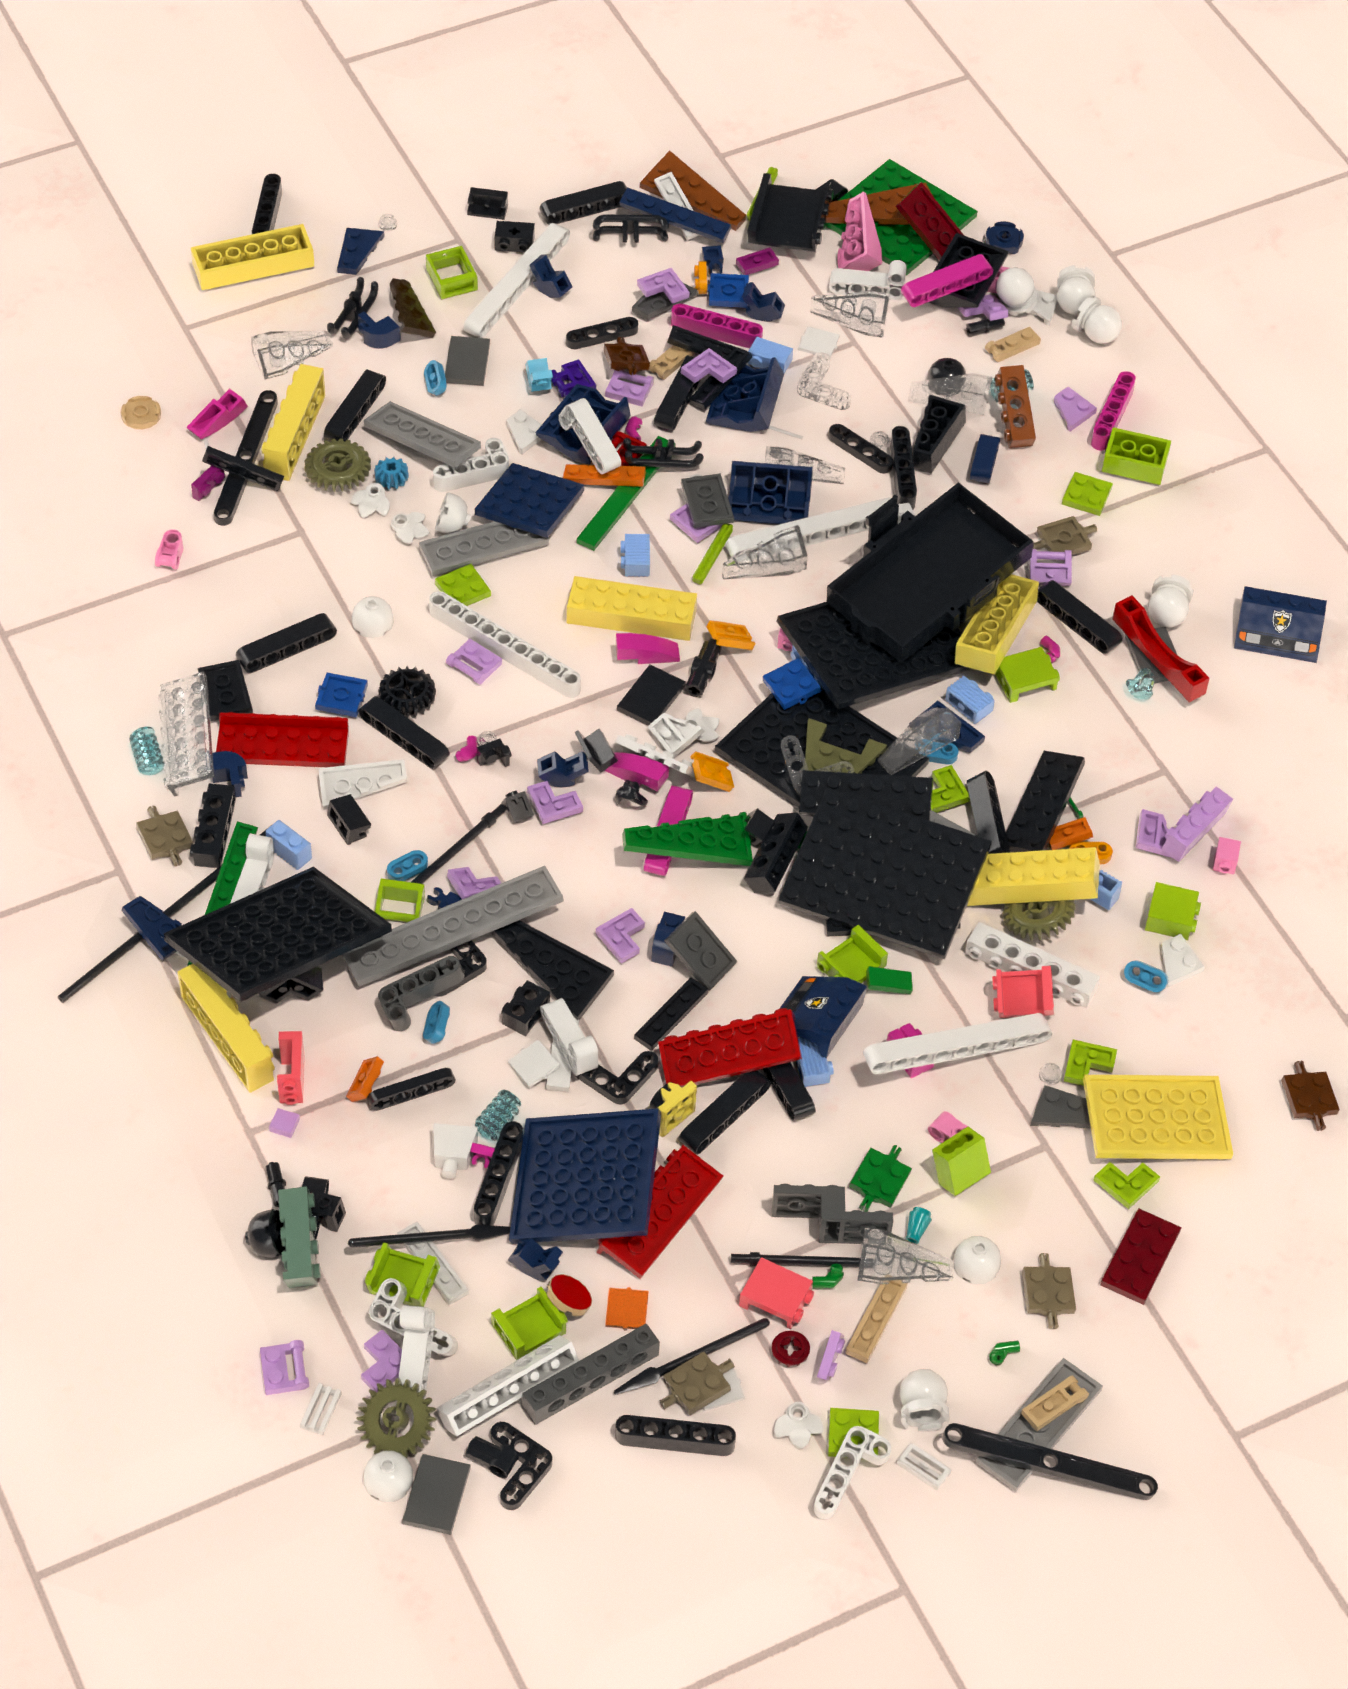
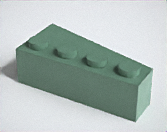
M307 1187L278 1190L280 1221L284 1226L280 1230L281 1240L286 1250L282 1252V1262L284 1269L287 1270V1272H283V1281L289 1288L318 1285L317 1278H321L320 1263L316 1264L315 1254H319L318 1240H314L313 1231H317L316 1216L312 1217L311 1208L315 1207L314 1193H310Z

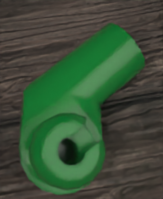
M833 1264L830 1267L831 1271L826 1276H812V1288H834L843 1279V1267L840 1264Z
M1019 1341L996 1343L989 1354L991 1363L1000 1365L1008 1354L1020 1352Z

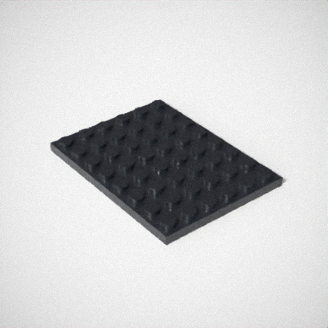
M827 602L778 615L776 622L837 709L972 669L955 664L956 643L962 635L959 628L952 631L950 628L945 627L915 653L900 663L878 644L867 643L860 634L854 633L851 630L850 621Z
M822 688L821 692L807 698L805 703H797L785 710L771 693L715 745V752L798 808L800 805L803 770H805L809 718L827 724V729L821 741L861 755L869 739L887 745L886 752L883 755L880 754L871 766H867L862 771V774L916 777L929 764L928 757L850 706L837 709Z
M826 787L780 894L778 903L829 921L841 923L850 928L859 925L868 934L945 959L991 848L992 841Z
M313 866L164 933V940L241 1002L392 932L391 923Z

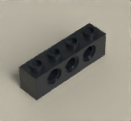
M209 783L207 792H203L202 804L204 806L203 809H199L198 822L200 823L194 830V839L196 840L195 844H191L190 857H193L195 866L218 868L222 865L236 803L235 786Z
M798 812L776 815L773 825L764 838L744 877V880L754 893L775 892L808 829V826Z

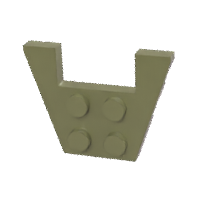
M808 719L805 770L862 774V771L867 766H871L880 754L883 755L886 752V744L872 739L868 740L861 755L822 742L821 739L827 729V724Z

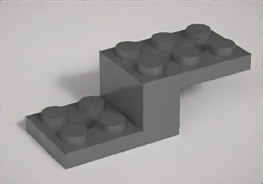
M790 1184L774 1185L771 1217L818 1218L819 1243L890 1245L893 1212L881 1210L875 1212H862L861 1210L845 1211V1187L837 1185L814 1186L812 1184H805L803 1186Z

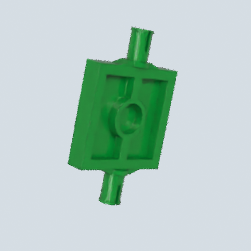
M897 1145L892 1146L888 1155L870 1147L849 1187L860 1192L864 1197L859 1205L861 1210L864 1208V1212H868L872 1202L881 1203L891 1208L911 1173V1167L897 1160L902 1151L900 1147L896 1150Z

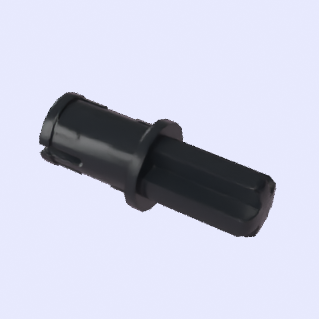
M982 318L981 321L966 324V331L969 336L983 332L989 333V330L1003 327L1005 321L1004 318L992 321Z
M272 1161L266 1165L269 1179L267 1185L268 1189L272 1192L274 1206L279 1207L278 1190L285 1189L286 1180L282 1177L279 1163Z

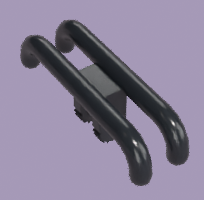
M605 214L596 217L593 221V229L595 231L592 238L594 241H598L601 234L622 233V242L627 243L628 234H634V243H639V234H658L661 236V240L666 242L668 241L666 230H668L669 224L660 215ZM603 222H622V226L600 227V224ZM639 222L659 223L661 227L639 226Z
M357 278L356 289L349 294V299L345 300L344 309L334 324H327L328 333L331 335L336 334L347 318L353 321L348 328L343 327L341 329V334L345 339L352 337L358 328V314L362 312L367 313L377 297L379 286L376 281L371 283L369 296L362 306L361 295L364 289V278Z
M629 438L623 440V447L626 450L624 459L631 466L694 468L700 465L704 459L703 454L698 453L692 460H671L672 455L687 456L696 454L702 447V442L699 440L692 447L688 448L674 447V439H669L666 447H662L661 439H656L654 446L631 445ZM632 453L653 454V459L633 458Z

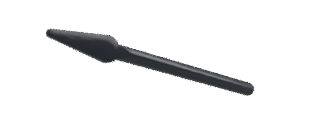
M474 1225L470 1229L351 1238L348 1240V1245L351 1248L379 1246L383 1243L392 1245L465 1238L480 1241L510 1234V1226Z
M763 1318L658 1368L649 1367L615 1389L613 1393L618 1395L655 1384L661 1376L700 1353L705 1352L707 1355L768 1327L770 1321L768 1318Z

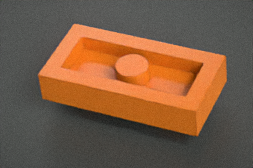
M1086 817L1056 826L1049 842L1051 850H1057L1093 838V833Z
M378 1056L363 1060L346 1095L351 1102L366 1099L369 1093L372 1092V1086L379 1077L380 1069L384 1063Z

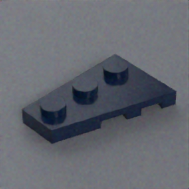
M346 228L337 272L357 275L366 263L369 254L377 248V243L385 237L384 231Z
M938 700L909 723V729L942 742L952 743L957 748L969 753L985 741V735Z
M142 896L122 906L121 911L161 961L177 952V950L165 942L164 933L181 926L182 923L176 919L172 920L163 913V910Z

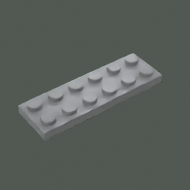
M391 401L364 419V427L454 468L481 449V441Z
M494 521L419 542V549L432 576L454 571L468 564L476 565L548 545L549 538Z
M1063 1358L998 1435L1053 1449L1102 1391L1103 1385ZM1073 1375L1078 1380L1077 1384L1081 1388H1085L1089 1396L1083 1402L1076 1404L1042 1429L1036 1431L1022 1416V1409ZM1070 1390L1067 1391L1070 1396L1073 1395ZM981 1456L976 1461L978 1465L1015 1492L1033 1473V1470Z

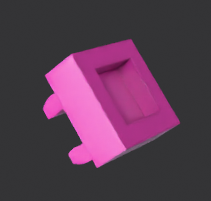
M472 1143L470 1152L477 1153L472 1158V1164L477 1165L478 1159L483 1157L485 1159L484 1167L488 1168L491 1161L490 1157H492L495 1148Z

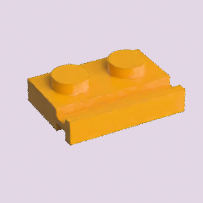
M709 620L706 626L712 638L717 640L716 645L753 650L756 644L751 641L752 637L745 625Z
M696 751L690 756L694 760L692 766L696 781L728 792L734 788L731 771L727 769L729 766L728 762Z

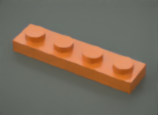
M566 464L563 478L583 485L643 486L646 468L643 466H620L607 473L600 474L595 465Z

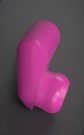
M637 416L631 417L625 429L627 435L640 441L641 436L636 430L642 425V419Z
M1044 636L1040 643L1049 650L1046 654H1049L1053 663L1060 657V647L1050 637Z
M468 736L467 746L462 747L456 752L455 756L459 762L468 761L477 755V737Z

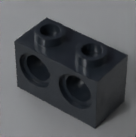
M527 980L522 987L519 986L516 989L514 998L510 1003L507 1002L503 1006L501 1011L503 1025L526 1037L542 1016L540 1006L550 1003V992Z

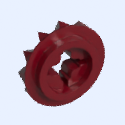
M797 1331L781 1332L772 1342V1355L779 1364H786L787 1367L791 1365L799 1366L809 1356V1341L803 1334ZM793 1342V1348L797 1351H793L791 1356H789L787 1349L790 1343Z

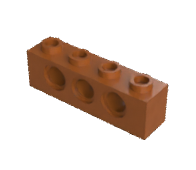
M1024 365L1000 367L995 375V385L999 386L1000 391L998 393V403L1002 405L1003 409L1001 411V420L1006 426L1004 430L1005 441H1008L1009 448L1033 446L1036 435ZM1007 386H1012L1015 390H1009ZM1011 404H1014V405H1016L1019 409H1014V408H1012L1010 405H1011ZM1013 423H1019L1022 427H1016Z

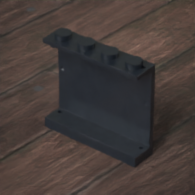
M763 173L747 230L748 243L816 252L817 245H820L822 241L821 230H825L826 226L825 215H829V201H832L834 196L831 182H827L824 188L825 191L772 184L771 174Z

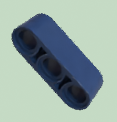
M980 434L971 468L970 480L990 483L999 449L1000 437Z

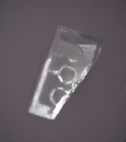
M864 291V294L854 295L851 292L847 293L846 296H836L835 294L815 295L811 297L810 313L863 335L883 338L887 323L890 294Z
M269 331L251 336L252 353L265 380L284 375L289 372V368L295 365L300 366V364L304 363L305 359L316 357L333 347V342L327 331Z
M971 373L911 382L907 402L927 405L930 394L966 405V413L985 416L993 377Z
M766 446L765 463L813 467V482L844 484L845 467L788 447Z
M796 525L773 534L775 538L766 543L763 541L757 544L758 547L749 553L743 551L724 562L722 578L727 580L786 576L806 570L808 555L800 527Z
M932 708L917 716L878 758V762L890 775H893L959 739L961 721L949 708Z
M871 1228L864 1229L859 1255L858 1281L875 1284H889L890 1280H901L902 1283H910L911 1279H922L925 1282L953 1281V1260L888 1231Z

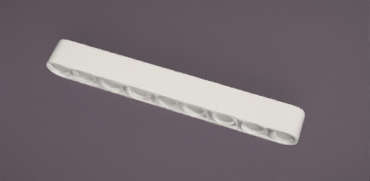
M551 223L466 318L463 330L478 338H484L536 279L529 265L540 255L544 254L547 255L551 262L567 244L571 234L570 230Z
M883 498L736 535L729 538L725 545L733 562L742 563L868 531L869 526L866 525V516L872 514L891 498Z
M436 591L429 596L430 615L468 639L470 638L565 697L575 698L580 694L581 676L574 669L446 593Z
M1035 1013L875 1043L864 1049L863 1056L873 1074H882L1040 1044L1049 1040L1053 1032L1044 1015Z

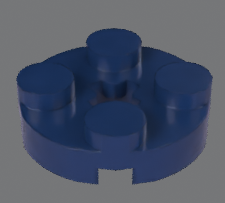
M1000 221L994 223L993 227L990 228L989 226L987 228L985 241L986 244L1006 250L1010 254H1016L1019 248L1022 247L1024 233L1021 228L1019 231L1014 223Z

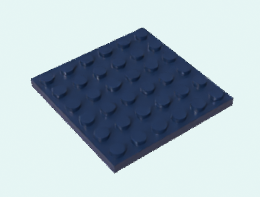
M659 1108L526 1118L509 1234L511 1244H519V1242L529 1238L538 1243L648 1235L661 1122V1111Z

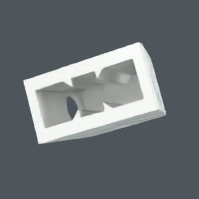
M433 1123L435 1167L443 1168V1177L453 1179L456 1177L457 1170H467L474 1154L470 1152L472 1143H478V1127Z

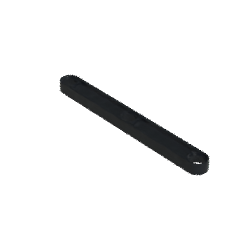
M265 390L259 395L235 457L242 459L243 455H250L251 458L243 460L255 464L278 405L277 394L274 391ZM266 398H272V399H274V400L271 401V402H265V401H263V400L266 399ZM232 473L228 474L214 509L216 524L226 526L233 521L247 485V479ZM222 513L228 514L226 518L218 517Z
M958 1423L949 1424L942 1434L943 1443L949 1448L1136 1499L1149 1500L1158 1489L1156 1480L1146 1474ZM951 1430L957 1431L961 1439L959 1441L950 1440L948 1432ZM1046 1456L1053 1457L1056 1461V1466H1046L1043 1458ZM1141 1482L1148 1483L1152 1488V1492H1142L1139 1484Z

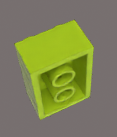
M1113 427L1104 456L1102 472L1161 485L1172 440Z

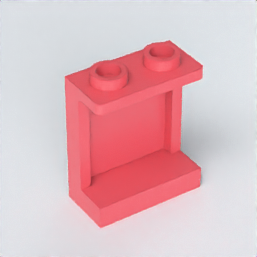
M1042 966V970L1002 972L1001 969H996V976H992L993 990H997L998 998H994V1012L998 1011L1000 1018H1012L1041 1013L1044 1016L1054 1015L1051 966Z
M302 1031L279 1032L278 1038L281 1064H291V1074L277 1075L280 1103L289 1105L303 1103L305 1055Z
M761 1257L740 1294L739 1306L748 1310L750 1305L756 1306L786 1320L787 1328L792 1329L795 1322H800L804 1313L802 1309L805 1303L809 1305L814 1296V1291H812L813 1281Z

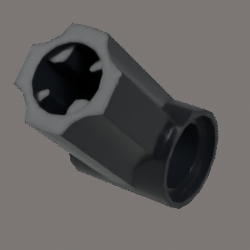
M478 1436L472 1438L466 1451V1457L487 1466L490 1472L504 1479L508 1477L519 1458V1454L513 1448L506 1445H500L499 1447Z

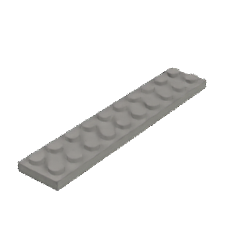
M544 865L392 929V932L372 940L361 947H357L345 953L342 957L355 982L360 987L564 901L563 895Z

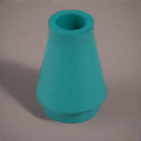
M914 1207L913 1211L909 1212L908 1229L905 1238L908 1242L919 1244L922 1235L932 1221L930 1211L921 1207Z

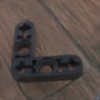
M472 940L450 949L458 958L464 970L465 976L462 982L434 996H445L486 971L487 958ZM462 945H466L470 947V950H468L467 952H460L458 948ZM473 959L476 963L481 962V965L473 964Z
M644 1051L619 1077L599 1064L598 1068L577 1076L575 1075V1077L613 1103L622 1105L627 1103L656 1072L659 1058L655 1052ZM650 1060L652 1061V1064H651V1063H647L646 1066L644 1067V1061H646V1062H649ZM637 1074L640 1076V1079L638 1081H630L628 1076ZM605 1077L608 1079V1082L600 1085L596 1082V1079ZM616 1091H624V1094L620 1093L619 1095H616Z
M500 1421L491 1428V1440L495 1445L499 1447L500 1445H506L514 1450L518 1443H526L529 1447L525 1452L516 1451L519 1454L518 1461L522 1465L500 1492L501 1505L507 1510H516L552 1467V1454L548 1449L509 1423ZM506 1431V1437L503 1435L500 1438L498 1437V1432ZM543 1457L546 1458V1464L544 1462H541L538 1465L536 1472L534 1468L537 1466V1458L540 1460L543 1459ZM524 1474H529L533 1477V1481L529 1484H523L519 1479ZM516 1492V1500L511 1499L507 1501V1495L512 1496Z

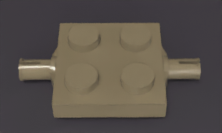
M1075 516L1038 526L1037 533L1041 540L1033 543V549L1046 548L1052 552L1071 550L1072 555L1091 550L1092 543L1087 535L1097 532V526L1093 524L1084 527L1078 523Z
M156 806L148 807L147 811L151 818L136 822V828L151 860L160 857H170L174 866H177V863L181 865L182 860L179 853L190 849L193 841L178 810L159 815Z
M1041 1253L1039 1255L1041 1266L1024 1267L1022 1270L1027 1313H1038L1047 1316L1048 1328L1052 1329L1053 1327V1329H1057L1059 1327L1058 1315L1074 1314L1076 1311L1071 1268L1050 1266L1049 1254L1045 1253L1044 1256V1253Z
M705 1352L700 1353L663 1376L665 1383L671 1389V1394L659 1400L661 1406L666 1409L677 1402L686 1409L689 1415H692L731 1391V1387L723 1374L735 1368L734 1363L729 1358L720 1365H716Z

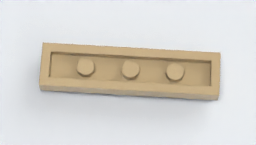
M885 1274L848 1344L845 1354L868 1363L904 1295L908 1283Z

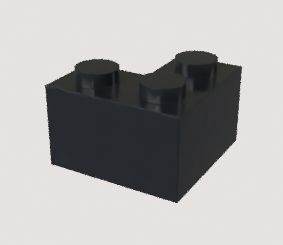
M314 967L286 982H282L259 993V997L277 1004L292 993L309 1001L323 991L322 968Z

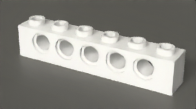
M978 922L967 940L965 954L1005 972L1042 970V966H1051L1053 995L1063 997L1075 1005L1087 1008L1098 989L1099 975L981 922Z
M559 1335L436 1408L445 1429L458 1436L522 1398V1393L580 1360L572 1342Z

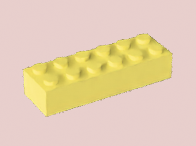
M303 224L191 247L192 264L202 290L314 267L313 248Z
M300 364L298 370L294 371L292 384L287 387L286 398L281 401L280 412L275 415L273 428L270 427L267 442H264L261 452L264 454L263 467L283 475V480L290 481L325 399L323 368Z
M1011 574L998 584L997 596L973 615L956 643L955 664L995 675L1037 602L1039 581Z
M574 576L567 604V624L690 641L697 609V593Z
M1096 847L988 854L967 906L1098 898L1100 863Z
M194 964L177 971L182 999L249 1093L274 1081L273 1071L275 1067L271 1060L273 1053L268 1045L264 1046L262 1044L258 1031L256 1029L252 1030L249 1026L250 1022L247 1016L239 1012L235 999L233 997L229 998L226 994L227 991Z

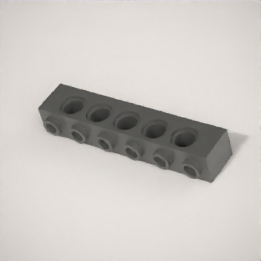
M646 1323L523 1392L522 1407L533 1423L537 1425L659 1356L660 1341Z

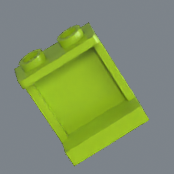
M1042 647L1005 656L995 673L1010 703L1018 701L1019 693L1047 685L1051 687L1052 691L1057 690L1058 681H1060L1058 670L1053 668L1049 654H1046Z
M857 925L852 929L851 937L827 954L823 951L818 953L817 966L823 974L826 973L829 977H848L863 983L867 980L866 970L869 966L878 968L887 966L888 953L864 929Z
M383 1243L381 1249H378L375 1253L374 1266L372 1270L367 1272L365 1284L369 1293L376 1295L385 1280L390 1278L396 1279L407 1288V1295L403 1304L424 1307L439 1272L440 1265L437 1257L427 1255L426 1259L393 1250L388 1243ZM393 1285L390 1288V1297L395 1296L397 1294V1285Z
M542 1286L537 1288V1294L505 1313L500 1308L491 1313L493 1327L516 1360L557 1336L566 1334L567 1317L564 1312L558 1310L552 1304Z

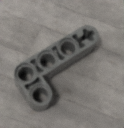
M448 956L381 988L378 998L393 1029L396 1031L408 1029L411 1025V1018L406 1008L459 984L464 979L465 973L459 960L454 956Z

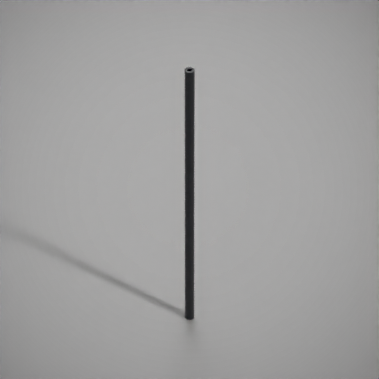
M266 830L263 831L260 835L266 836ZM221 866L163 911V913L170 918L217 880ZM137 932L58 995L59 1001L61 1003L67 1001L144 938Z

